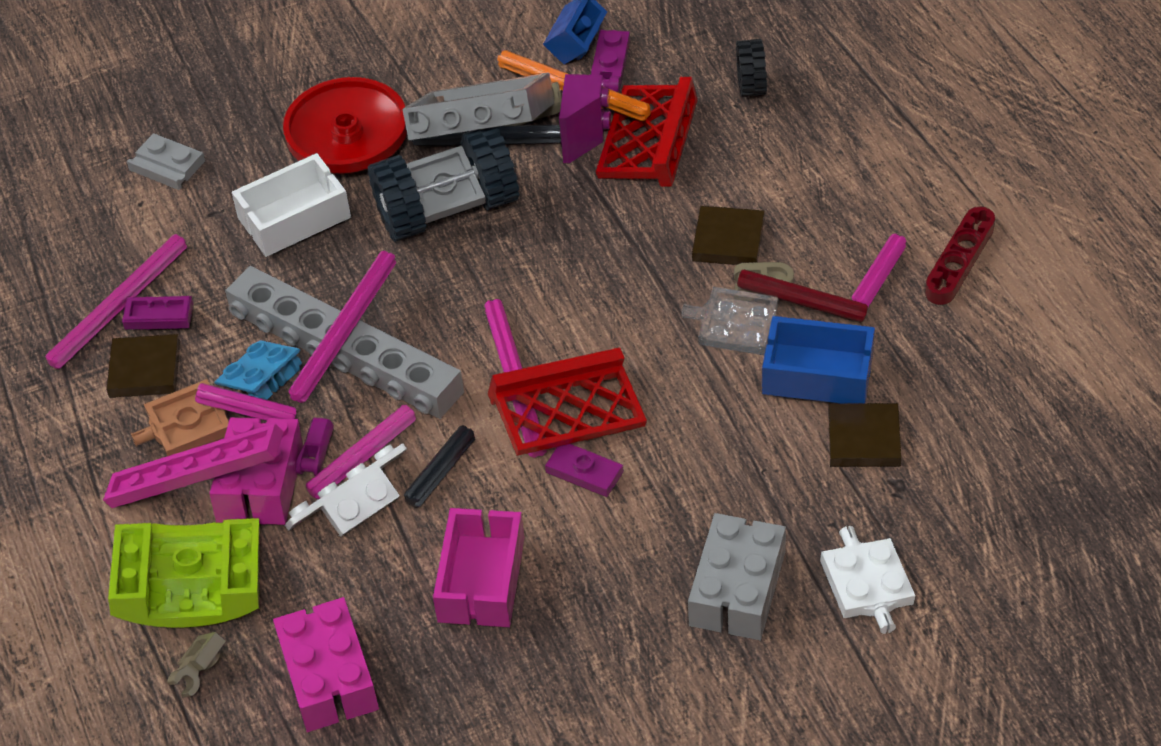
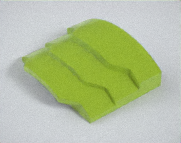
M259 518L223 520V523L214 522L199 525L115 524L108 595L110 615L142 625L184 628L226 622L258 609Z

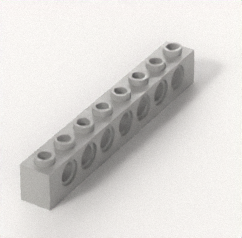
M249 266L225 290L229 310L236 318L240 320L245 319L255 324L263 332H270L282 338L287 344L291 346L296 345L306 350L311 356L341 312L252 266ZM360 320L331 362L341 372H349L360 378L365 384L376 386L386 391L394 399L403 400L415 406L418 411L424 414L429 413L439 419L444 416L464 393L461 370Z

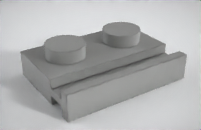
M153 133L135 152L136 157L133 160L129 159L127 164L132 172L180 190L182 188L181 183L191 178L205 162L203 152Z

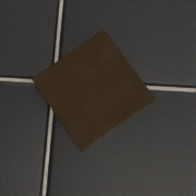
M700 205L692 249V262L729 265L758 263L765 210Z
M178 334L112 338L106 387L109 398L160 395L176 392L180 352Z
M898 403L828 404L830 467H901Z

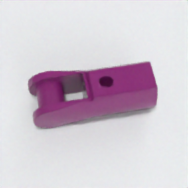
M314 417L311 420L304 445L297 457V474L302 475L304 472H313L314 476L322 471L325 455L334 430V425L329 419Z

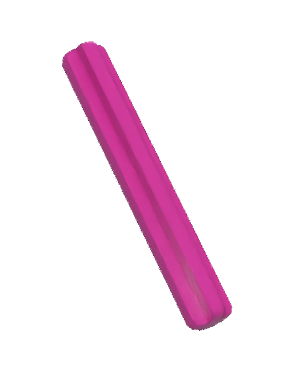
M402 405L308 481L306 483L308 493L313 498L320 499L317 494L319 491L333 482L339 484L347 477L346 474L367 461L416 420L415 412L407 405Z

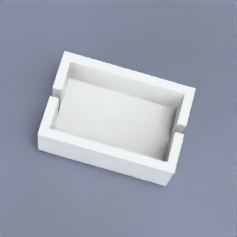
M317 153L232 191L238 219L250 236L252 235L253 240L265 257L351 218L346 190L336 177L330 173V169Z

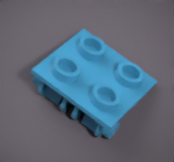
M260 340L250 345L246 350L247 353L237 362L228 365L223 370V374L214 382L217 385L246 391L250 396L267 400L273 395L272 392L279 390L278 385L283 386L286 381L300 370L299 366L302 362L296 356L300 349Z

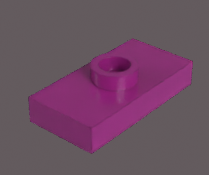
M192 296L127 297L122 320L124 329L190 328L194 305Z
M572 444L558 446L545 464L546 473L605 497H608L624 473L622 464Z

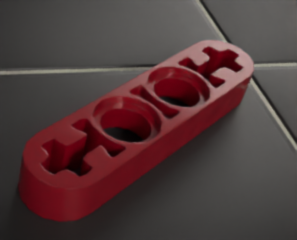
M982 206L971 208L956 229L927 277L925 296L931 303L945 305L955 298L993 234L995 214L989 208ZM982 221L978 227V231L975 230L974 225ZM968 240L975 243V246L964 248L958 243ZM950 262H956L961 264L962 268L951 270L945 265ZM944 279L946 281V287H942L941 290H938L941 287Z

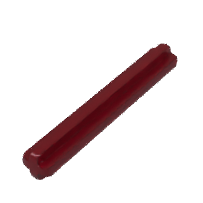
M745 269L741 270L737 281L739 288L858 322L864 321L868 306L864 303Z

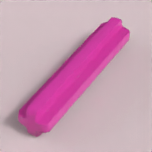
M896 233L890 235L852 295L853 301L864 303L869 307L906 248L904 236H899Z
M204 383L199 384L197 388L195 402L253 418H261V420L267 421V418L295 419L296 408Z

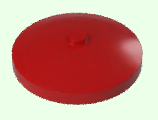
M344 77L319 83L304 91L289 106L283 121V131L287 147L298 161L317 153L330 169V173H351L368 169L370 164L388 159L403 143L407 134L402 110L405 108V104L399 94L391 87L368 78Z

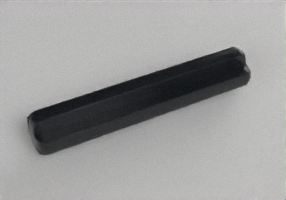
M464 425L459 426L404 493L405 502L408 505L418 508L428 498L475 440L474 431L471 428H467Z

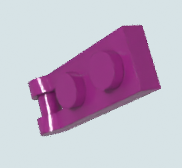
M600 30L590 74L603 75V87L619 93L630 44V31Z

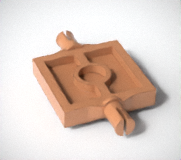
M203 380L144 404L150 426L130 433L135 446L137 447L140 444L155 439L163 446L166 455L170 456L224 438L229 423L226 410L195 402L199 384L210 385L208 380Z

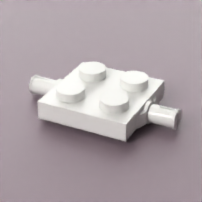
M848 526V530L847 527H843L839 534L845 547L823 551L820 558L843 618L859 615L875 616L881 633L886 634L887 631L890 633L895 630L896 625L889 612L898 607L913 605L915 600L914 591L890 538L861 543L856 536L853 526Z

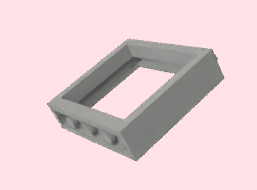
M543 73L431 91L402 110L408 140L533 121L552 106L555 101L550 74ZM444 96V102H437L436 97Z

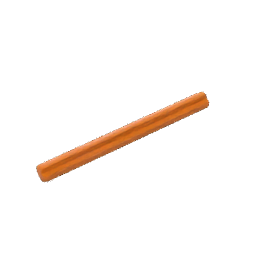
M507 50L502 51L501 55H498L499 67L522 76L549 73L551 84L558 82L561 91H563L565 74L568 73ZM609 89V106L606 108L640 121H646L648 116H650L651 110L648 103Z

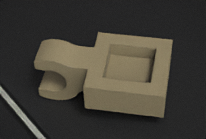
M216 632L199 635L178 662L180 667L170 674L167 683L170 685L177 684L183 677L187 685L181 695L183 697L194 695L200 685L199 671L210 669L220 657L218 651L226 641Z

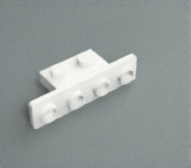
M391 444L374 455L377 461L368 467L363 463L359 464L346 474L347 481L339 486L333 482L317 493L320 497L319 500L310 506L307 501H304L289 512L292 518L285 525L288 531L319 510H322L341 537L392 503L400 495L381 469L400 457L407 450L405 445L401 444L395 449Z

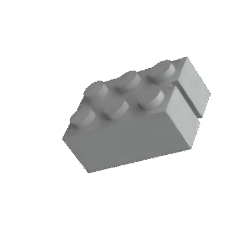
M714 513L688 599L689 626L722 632V606L728 607V634L761 641L785 555L786 526L753 521L752 526L746 525V519Z

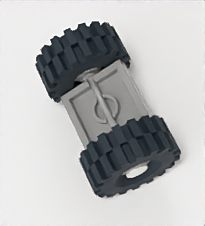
M490 127L463 133L460 140L461 146L407 164L401 155H397L368 166L369 182L373 190V197L377 203V209L381 214L382 222L385 224L390 238L394 242L425 232L426 223L479 205L489 210L518 200L520 194L518 192L519 185L516 181L518 180L517 174L513 168L515 166L513 160L511 161L508 147L506 148L505 140L500 135L498 128Z

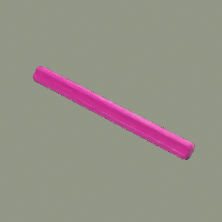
M177 234L172 235L46 354L47 363L55 369H60L125 307L127 297H136L186 250L187 245L184 238Z
M385 250L379 253L290 387L289 394L293 401H298L299 403L306 402L394 268L396 260L393 253H388Z
M499 299L488 300L485 303V312L503 371L509 372L522 369L502 301ZM513 400L516 413L522 416L528 405L518 400ZM532 408L527 418L539 424L536 411ZM524 426L521 427L525 443L537 440L540 434ZM545 449L528 454L532 458H535L537 456L545 455L547 450Z

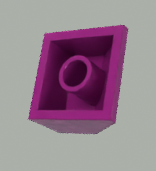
M565 74L559 115L563 163H571L601 144L604 140L605 129H610L611 111H605V107L609 106V88L603 87V75Z

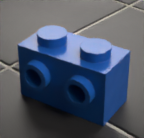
M596 0L571 1L563 7L543 45L563 64L568 63L574 58L576 60L581 59L589 50V45L598 33L607 11Z

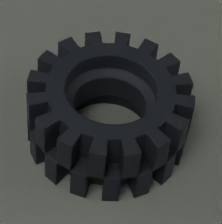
M762 39L736 41V65L741 97L765 95L767 93V72Z

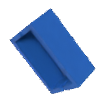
M772 316L768 344L766 345L762 366V394L833 403H866L874 352L875 327Z

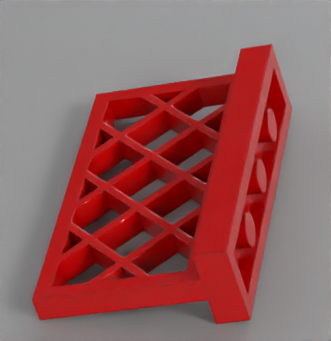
M680 77L678 85H623L621 94L629 97L643 96L644 98L640 99V101L651 104L655 109L651 110V114L646 121L636 119L626 126L621 122L629 116L615 111L595 171L597 178L658 179L660 187H672L698 100L692 77ZM663 96H673L663 104L657 101ZM661 115L666 118V120L656 126L650 122ZM642 126L649 129L637 137L632 133ZM625 136L630 140L619 148L614 145L615 142ZM655 136L659 139V142L649 148L643 144ZM636 147L642 151L630 159L625 155ZM618 158L623 161L617 167H607L608 164ZM648 158L653 162L651 167L636 166Z
M620 347L492 375L488 397L491 404H496L517 456L645 427L647 420L623 367L625 357ZM617 378L621 386L619 394L602 387V382ZM582 386L592 392L587 401L570 394L571 388ZM550 393L560 398L556 407L552 408L537 400L540 394ZM596 394L614 402L609 412L591 404ZM518 400L528 406L521 416L509 410L506 402ZM564 401L582 409L577 419L559 411ZM619 404L630 409L634 418L624 420L614 415L613 412ZM532 408L550 416L545 426L527 418ZM586 411L604 419L603 423L596 427L585 424L581 420ZM554 418L571 426L572 428L569 433L559 434L550 430L549 427ZM524 426L540 435L535 441L522 443L518 432Z

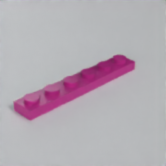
M276 423L115 472L112 474L103 501L111 508H115L257 464L269 462L276 458L284 431Z

